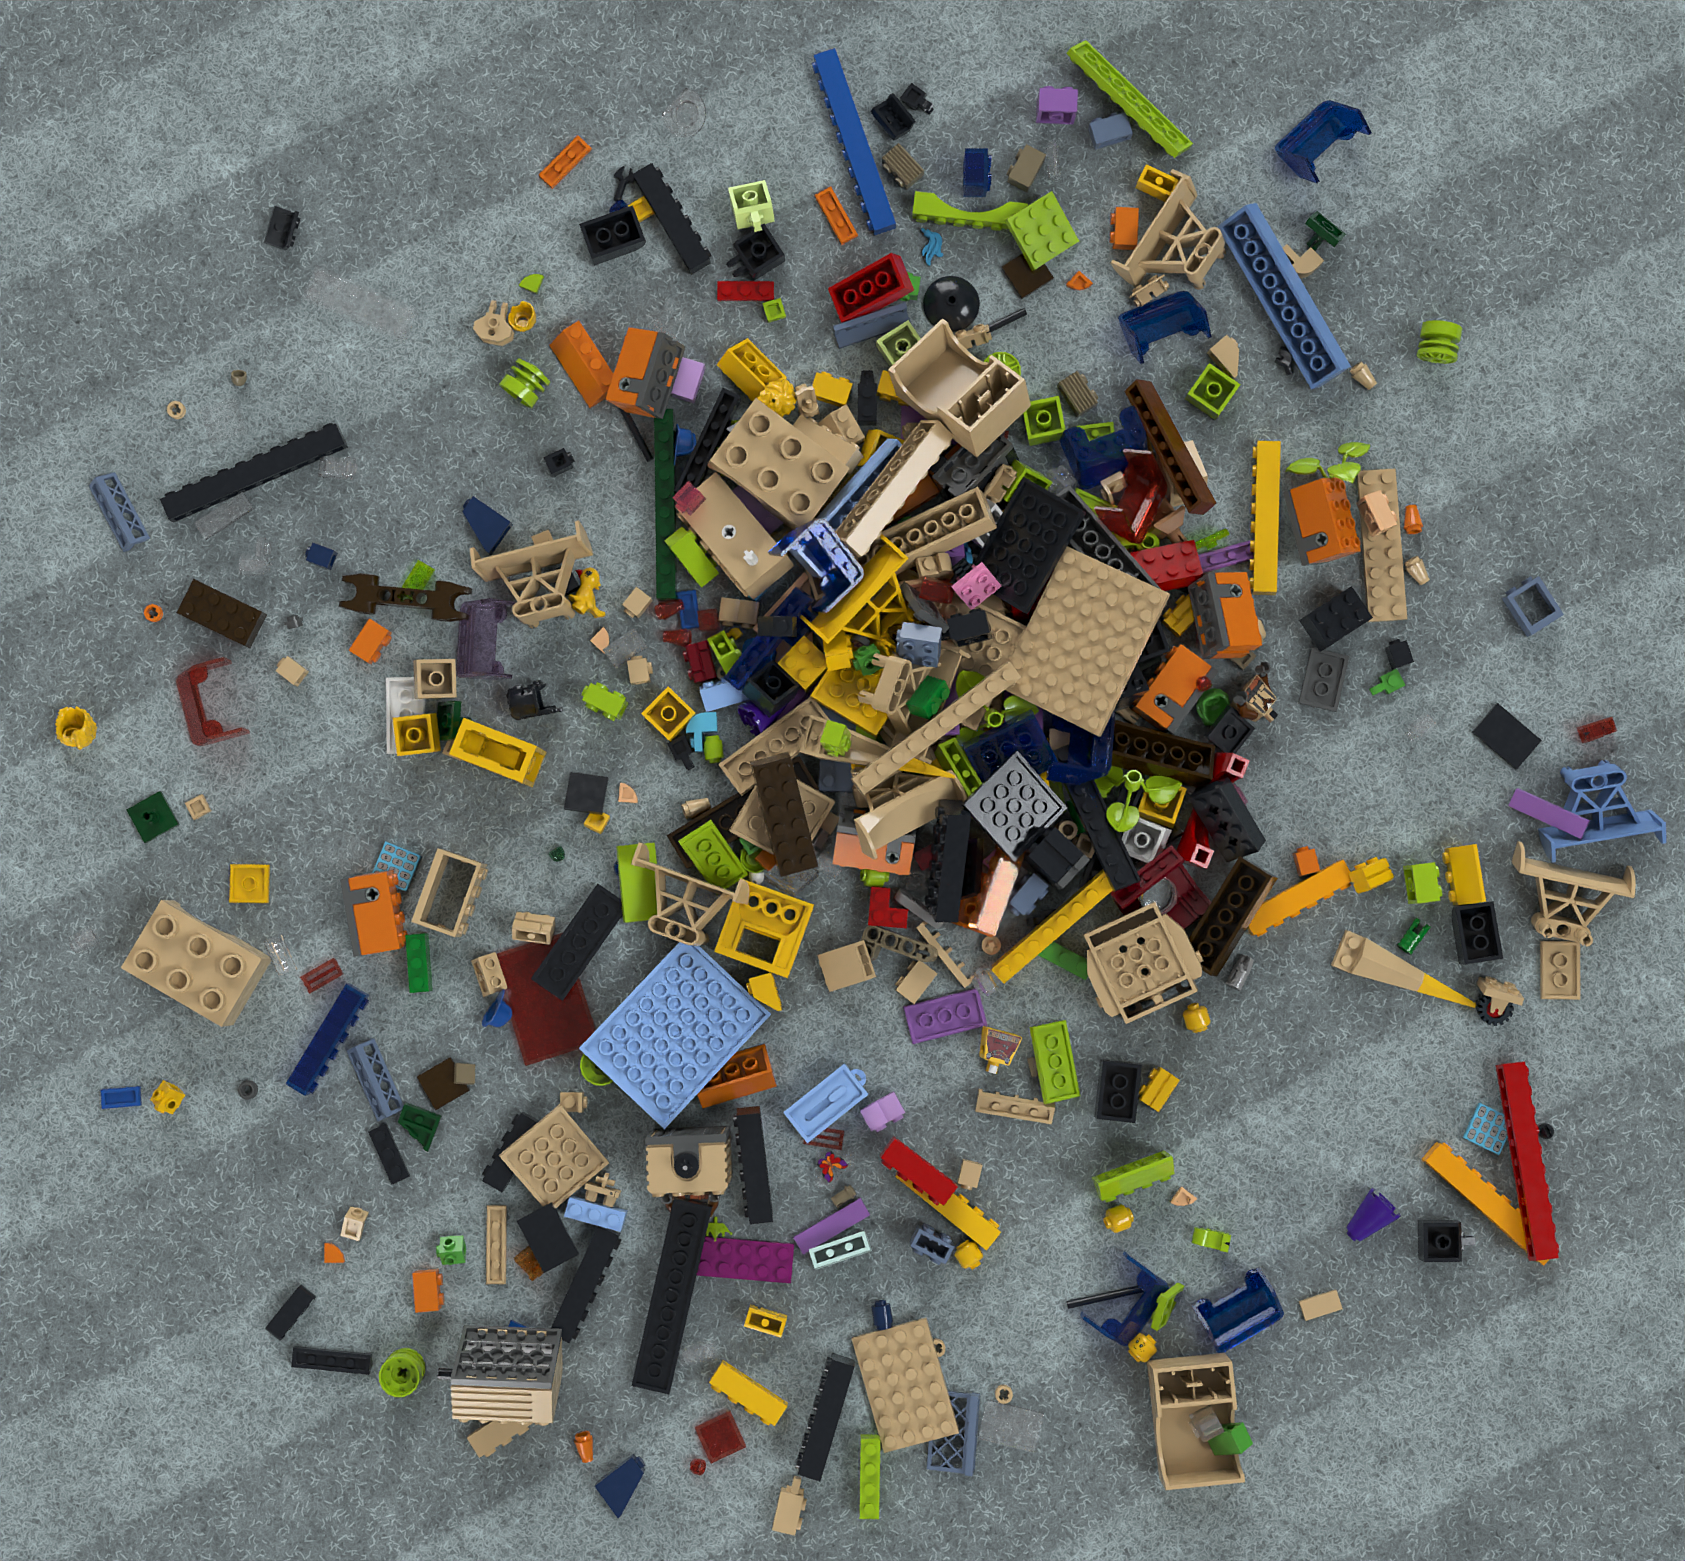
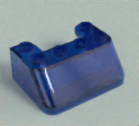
M1134 405L1123 409L1119 414V421L1123 429L1089 441L1081 427H1072L1064 430L1059 442L1075 479L1081 488L1090 489L1101 485L1100 481L1119 471L1122 472L1123 476L1140 471L1147 466L1149 455L1146 431Z
M1113 711L1101 737L1052 713V726L1058 731L1070 733L1067 764L1053 761L1047 769L1046 780L1079 785L1106 776L1112 764L1115 712Z
M1260 1267L1251 1269L1245 1274V1286L1235 1289L1233 1293L1226 1297L1219 1298L1216 1303L1212 1304L1210 1299L1202 1298L1192 1305L1198 1321L1217 1353L1228 1351L1283 1317L1284 1311L1277 1294Z

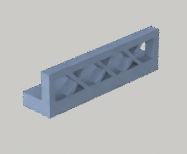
M904 302L833 326V332L839 349L886 334L909 320L906 303Z
M116 473L95 477L90 483L89 488L123 552L129 551L135 544L149 540L150 537ZM112 479L115 488L108 487L105 480ZM115 495L122 498L123 506L115 502ZM123 512L131 515L133 518L132 522L124 519ZM132 528L138 530L142 537L135 538L131 532Z
M375 1039L347 1050L377 1122L402 1111L404 1105ZM371 1046L373 1050L372 1057L366 1055L363 1047ZM374 1063L380 1066V1074L374 1073L372 1069ZM381 1081L388 1084L387 1092L381 1089ZM389 1098L395 1101L397 1109L390 1110L388 1105Z

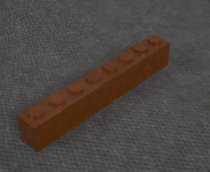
M1136 379L1124 392L1188 513L1204 515L1216 504V501L1152 382Z

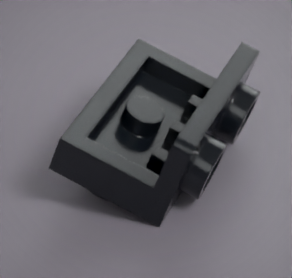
M894 93L890 94L886 101L873 107L870 111L893 141L907 134L916 122Z
M274 206L264 243L282 250L293 247L296 237L293 235L294 229H298L301 219L298 217L299 212H291Z

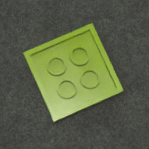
M1052 191L1004 220L1032 271L1079 242Z

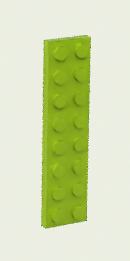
M1085 40L1068 50L1066 54L1070 57V60L1074 64L1079 65L1084 70V74L1092 78L1101 90L1107 92L1111 96V100L1119 104L1128 116L1138 122V126L1146 130L1156 143L1162 145L1168 155L1176 158L1193 145L1170 120L1088 41Z

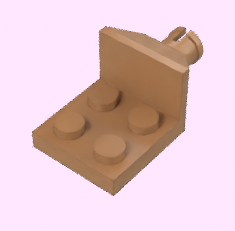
M1154 481L1123 502L1144 533L1150 532L1155 534L1158 539L1167 537L1172 544L1188 540L1179 528L1183 525L1185 507L1181 506L1174 510Z

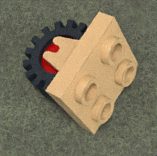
M1489 976L1478 978L1477 985L1483 995L1479 994V1001L1476 1000L1477 1006L1475 1007L1480 1018L1488 1025L1493 1024L1494 1026H1497V1023L1503 1025L1504 1020L1508 1022V1017L1513 1015L1511 1012L1514 1011L1513 1003L1522 1006L1524 997L1516 988V985L1506 981L1503 984Z

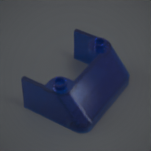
M1327 100L1319 104L1276 144L1275 150L1278 156L1298 177L1317 184L1320 180L1315 173L1316 167L1313 161L1337 139L1350 140L1357 132L1370 135L1372 132L1360 109Z
M1188 291L1176 292L1145 304L1142 307L1124 312L1118 317L1129 349L1140 364H1144L1143 355L1149 350V343L1183 331L1189 336H1194L1202 331L1208 339L1212 337L1207 311Z
M817 518L790 531L768 553L773 556L783 557L790 549L799 550L804 545L809 549L827 573L820 580V589L825 596L812 609L813 611L827 613L863 579L864 570L830 524L824 519Z
M1124 1251L1123 1255L1125 1258L1141 1269L1136 1278L1137 1285L1144 1291L1122 1323L1117 1319L1109 1318L1100 1325L1084 1312H1081L1080 1316L1109 1339L1122 1346H1128L1147 1324L1153 1312L1157 1309L1158 1296L1169 1289V1285L1164 1279Z

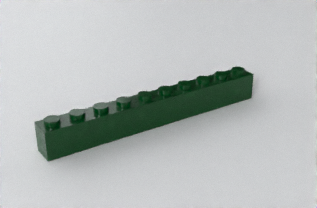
M666 409L663 419L654 418L656 599L658 601H677V557L664 541L676 532V494L674 492L676 487L674 466L675 413L673 409Z

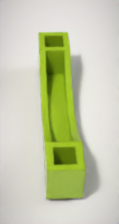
M915 191L912 219H916L920 223L930 220L935 221L934 223L944 225L948 222L953 223L957 227H963L966 224L972 225L975 229H982L984 226L991 227V230L1001 231L1002 229H1009L1004 220L1028 206V203L1009 201L1003 206L990 211L967 212L949 206L934 193Z

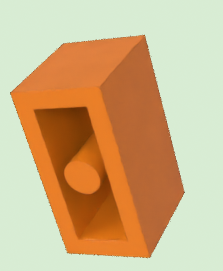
M1116 207L1114 213H1111L1110 225L1114 226L1113 232H1110L1109 243H1113V249L1134 250L1136 248L1139 208Z
M369 618L349 651L369 664L376 663L381 656L380 650L382 647H386L390 643L392 632Z
M439 1269L413 1272L415 1313L439 1311L445 1302L444 1293L440 1292V1285H443L442 1273L439 1274Z

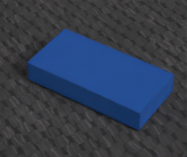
M696 590L677 592L682 630L701 628Z
M141 1086L101 1089L102 1109L142 1106Z

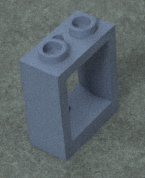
M1530 576L1521 582L1523 586L1518 589L1516 587L1511 588L1505 592L1507 596L1502 598L1527 637L1564 615L1539 576L1534 579ZM1535 585L1552 613L1531 625L1514 597Z

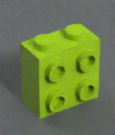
M599 682L596 685L590 683L589 686H585L581 694L583 696L582 700L586 703L585 707L596 713L598 710L602 711V715L612 721H615V719L621 720L629 704L623 694L614 691L612 694L608 692L609 689Z

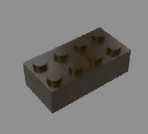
M195 579L192 580L176 612L248 648H251L267 616L264 612Z

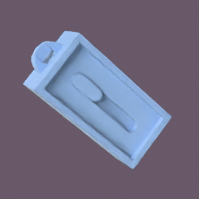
M844 1063L783 1113L808 1143L869 1094L863 1087L866 1082V1075L860 1069L850 1070ZM855 1074L859 1075L861 1081L856 1078Z

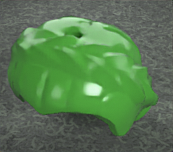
M1216 688L1203 692L1197 701L1196 707L1205 726H1211L1226 706H1230L1229 696L1226 692Z

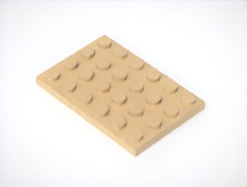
M927 1317L892 1326L890 1329L877 1330L852 1337L884 1453L959 1433Z

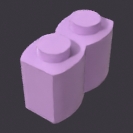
M893 1091L860 1109V1112L870 1130L879 1132L887 1127V1122L892 1120L895 1123L901 1120L905 1110Z

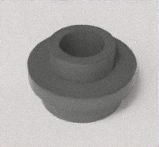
M298 615L287 617L284 625H287L288 629L303 626V617L299 618Z
M252 1080L243 1081L238 1088L239 1095L246 1100L253 1099L258 1093L257 1084ZM247 1086L251 1087V1093L245 1091Z

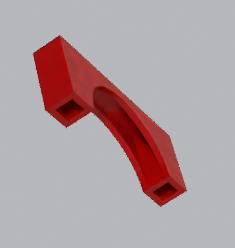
M1215 752L1211 782L1227 776L1232 783L1243 778L1250 760L1234 753ZM1193 808L1176 851L1184 859V864L1207 869L1214 850L1209 847L1208 831Z

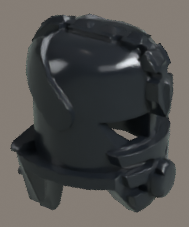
M535 680L533 684H529L525 688L522 685H516L513 688H509L506 694L511 712L510 715L515 720L563 712V708H556L555 705L544 707L540 690L547 685L546 683L543 684L541 680Z

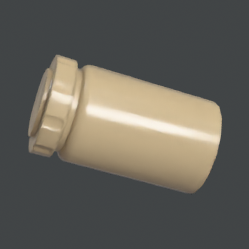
M1061 821L1055 825L1067 839H1073L1077 834V826L1072 821Z

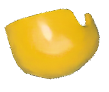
M521 301L518 306H512L508 315V323L513 330L526 332L535 325L536 312L530 303Z

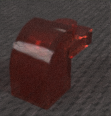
M926 576L923 579L919 598L951 604L954 595V589L951 586L954 584L951 583L950 579L943 578L938 580Z

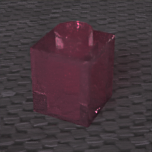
M689 481L673 496L674 501L677 503L675 507L682 514L686 511L690 516L706 500L703 494Z

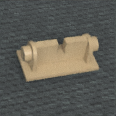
M1164 274L1160 277L1155 275L1148 280L1149 284L1144 287L1139 285L1132 290L1133 293L1129 298H1135L1133 302L1136 307H1142L1153 299L1149 294L1150 292L1156 298L1167 291L1169 284L1167 281H1162L1165 276Z
M978 324L968 331L965 329L959 330L954 335L965 349L973 347L971 340H975L976 346L989 343V340H992L989 325Z
M1002 464L996 470L992 481L984 489L983 494L995 504L1000 502L1007 492L1002 486L1005 485L1009 488L1017 477V472L1012 469V466Z

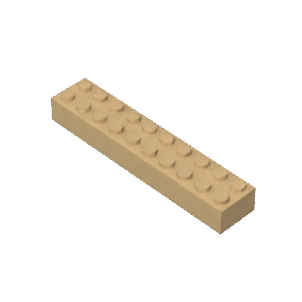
M976 487L883 531L882 534L908 557L907 561L895 572L897 575L915 567V560L919 557L935 556L941 552L945 553L996 529L997 526L985 495L979 487ZM880 537L874 540L870 545V550L862 556L843 554L823 578L813 577L806 570L816 601L822 605L821 596L839 593L885 545V542Z

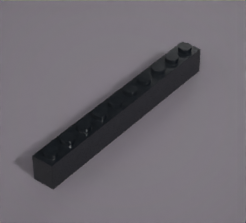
M336 423L326 424L322 427L323 429L307 432L305 437L300 439H291L287 442L288 444L282 447L275 446L268 453H259L247 462L240 461L236 463L233 468L221 469L217 472V475L212 477L205 476L196 484L190 483L184 485L182 490L166 493L165 497L161 498L160 501L168 520L173 523L348 448L340 427Z

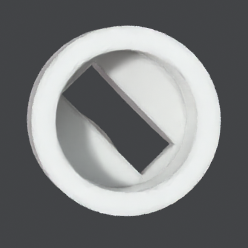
M764 871L758 873L749 872L750 882L758 885L761 884L764 880Z

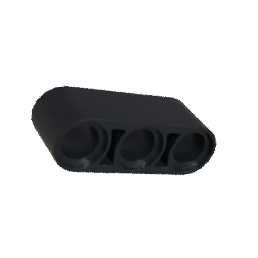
M301 1284L265 1329L281 1341L285 1337L286 1332L298 1321L299 1316L310 1306L312 1300H315L316 1296Z

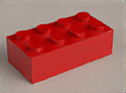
M890 253L834 284L828 290L840 321L844 323L874 313L913 292L914 288L901 256Z
M895 1136L892 1137L880 1154L881 1163L890 1170L892 1167L895 1168L897 1175L906 1182L908 1179L912 1181L913 1188L921 1194L925 1191L929 1194L928 1199L937 1206L939 1204L944 1206L958 1188L954 1181Z

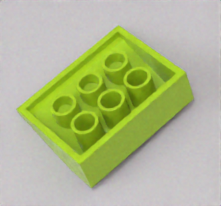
M1163 1150L1092 1177L1100 1200H1105L1106 1203L1117 1199V1195H1130L1135 1192L1134 1189L1141 1187L1145 1189L1153 1185L1152 1182L1157 1180L1164 1182L1171 1179L1170 1176L1175 1174L1173 1157Z

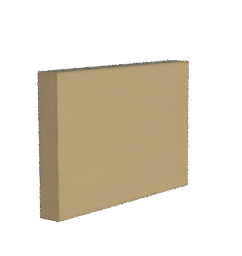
M1540 941V999L1580 1000L1579 942Z

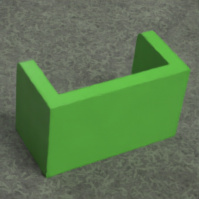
M1243 1422L1216 1424L1204 1434L1215 1456L1242 1454L1253 1444Z

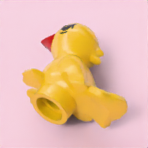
M592 567L575 570L580 579V588L575 595L570 594L568 597L573 603L571 607L581 615H584L587 611L594 618L605 617L606 613L597 608L593 593L594 588L599 590V586H601L598 571Z

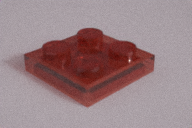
M731 1410L695 1426V1430L711 1464L746 1448V1443Z

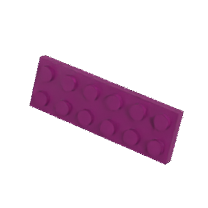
M706 1236L697 1276L791 1284L794 1244L717 1237L716 1241H714V1237Z

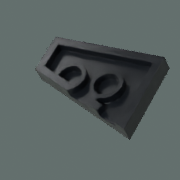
M981 838L968 840L961 900L981 894L983 839Z

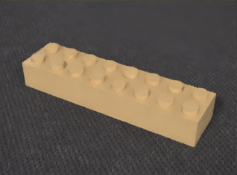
M921 420L829 540L844 554L865 555L870 550L872 542L880 537L885 525H888L893 520L895 512L904 506L908 495H911L916 490L918 482L927 476L928 469L939 460V455L942 451L950 446L954 435L939 420Z

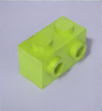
M724 630L707 639L726 676L743 668L740 660L744 658L739 649H737L733 638L729 639Z
M827 720L820 743L828 755L838 757V755L844 756L851 746V733L846 725Z

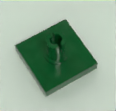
M1318 211L1305 223L1316 232L1306 243L1310 247L1316 240L1312 247L1314 251L1317 250L1324 240L1335 247L1346 235Z
M462 701L438 702L437 722L440 741L455 740L463 718L472 721L470 717H460Z
M162 791L126 809L144 843H148L180 825Z

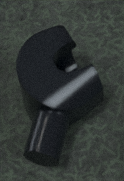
M1281 346L1278 354L1282 355L1283 358L1276 357L1275 363L1283 366L1286 375L1294 373L1290 364L1293 357L1287 347Z

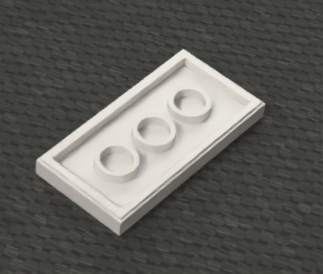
M414 677L386 678L387 754H397L393 718L425 714V699H415Z

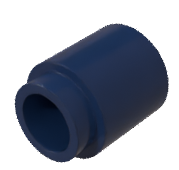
M886 1300L875 1301V1305L871 1306L876 1329L885 1330L892 1328L893 1318L890 1303H886Z

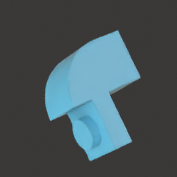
M716 712L699 713L692 717L687 725L686 733L694 734V737H691V748H695L696 753L703 752V733H718Z

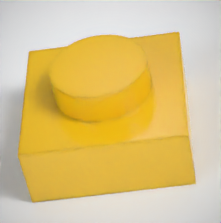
M645 196L628 205V207L633 205L639 223L655 214Z
M589 813L584 826L602 834L610 820V815L605 813L602 815Z

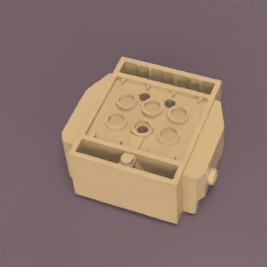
M1156 901L1084 934L1090 947L1087 950V975L1098 996L1096 1001L1099 1007H1103L1105 1013L1111 1017L1121 1013L1127 1024L1198 992L1194 980L1202 976V956L1199 950L1194 951L1184 928L1166 913L1162 915ZM1139 937H1143L1145 939V943L1139 944L1137 942V939ZM1122 945L1127 947V951L1124 953L1119 949ZM1143 968L1148 969L1149 973L1147 975L1141 973ZM1187 980L1188 986L1183 987L1181 981ZM1175 986L1178 993L1163 999L1161 994ZM1149 999L1153 1000L1154 1004L1143 1008L1140 1003ZM1134 1004L1136 1006V1009L1134 1011H1130L1128 1009V1006Z

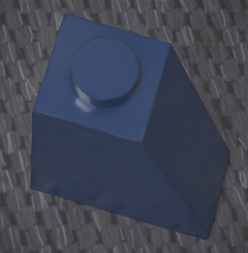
M473 496L464 503V510L462 512L485 551L492 555L513 524Z
M632 1454L598 1480L594 1486L617 1518L622 1515L645 1472L644 1466L646 1465L640 1456L636 1457L635 1454Z

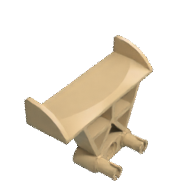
M1172 169L1170 171L1171 176L1180 181L1125 265L1115 260H1112L1110 263L1114 270L1135 288L1139 286L1146 273H1186L1194 288L1201 290L1204 288L1203 285H1206L1204 277L1216 258L1221 259L1224 257V254L1226 255L1225 241L1220 229L1211 227L1206 230L1189 209L1198 196L1191 177ZM1186 214L1189 220L1177 237L1172 235ZM1165 244L1171 245L1162 261H1155ZM1196 246L1186 260L1183 248ZM1180 254L1182 261H1175Z
M578 520L575 521L576 535L482 559L473 547L470 548L472 569L485 582L501 578L504 580L518 601L512 608L513 614L521 623L527 624L533 629V626L535 628L538 627L541 620L562 615L568 620L569 617L571 619L574 618L575 610L571 608L570 601L565 597L566 589L575 560L592 556L593 551L584 527ZM562 563L561 569L546 573L541 571V568ZM529 571L533 573V576L510 581L508 578L509 576ZM556 582L555 589L549 585ZM541 585L551 592L550 594L535 597Z
M941 644V654L937 668L912 664L910 660L897 656L886 657L878 653L873 655L878 660L872 659V664L884 669L875 694L862 690L859 694L865 697L858 696V700L861 703L871 705L875 710L887 714L896 730L891 748L928 721V719L910 714L906 705L926 676L929 675L945 680L950 690L961 658L970 659V654ZM944 700V703H942V705L939 707L938 712L936 714L943 710L946 700ZM929 747L914 758L931 764L932 761L925 758Z
M855 767L851 769L852 777L863 770V768ZM951 769L948 770V771H946V772H949V773L955 775L954 772H953ZM897 770L865 795H862L857 787L853 785L852 790L856 806L869 808V812L854 819L862 853L873 860L877 859V849L935 819V808L939 805V800H962L964 802L968 797L957 776L955 775L956 778L954 779L940 776L927 777L902 773V771Z
M1517 842L1512 864L1519 873L1535 876L1540 912L1532 916L1531 923L1535 930L1545 938L1546 936L1547 938L1557 937L1579 942L1583 946L1585 944L1586 947L1590 946L1593 943V938L1587 925L1612 896L1617 894L1631 898L1635 897L1636 882L1632 866H1626L1623 879L1525 858L1524 845L1522 842ZM1543 878L1569 884L1566 894L1545 890ZM1578 886L1602 891L1595 900L1576 896ZM1546 898L1556 901L1547 906ZM1570 904L1578 920L1554 914ZM1577 905L1585 906L1588 908L1581 915ZM1565 924L1562 930H1557L1559 925Z
M638 843L631 864L655 871L657 915L652 916L648 921V928L652 932L686 945H706L709 942V936L707 933L704 934L702 929L729 899L748 905L749 885L747 881L740 879L736 891L732 892L706 881L649 862L647 846L643 843ZM665 875L688 883L683 898L666 892ZM697 887L721 895L710 908L692 901ZM667 897L678 901L667 908ZM685 907L691 926L668 917ZM695 907L706 911L699 919ZM678 926L679 933L675 936L674 929Z

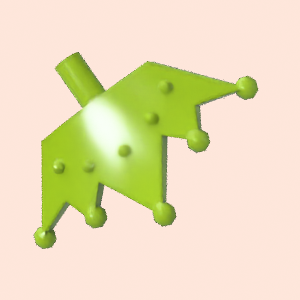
M714 1217V1223L708 1224L706 1236L711 1232L714 1241H716L719 1233L723 1237L725 1232L730 1233V1235L733 1234L724 1223H717L718 1217Z

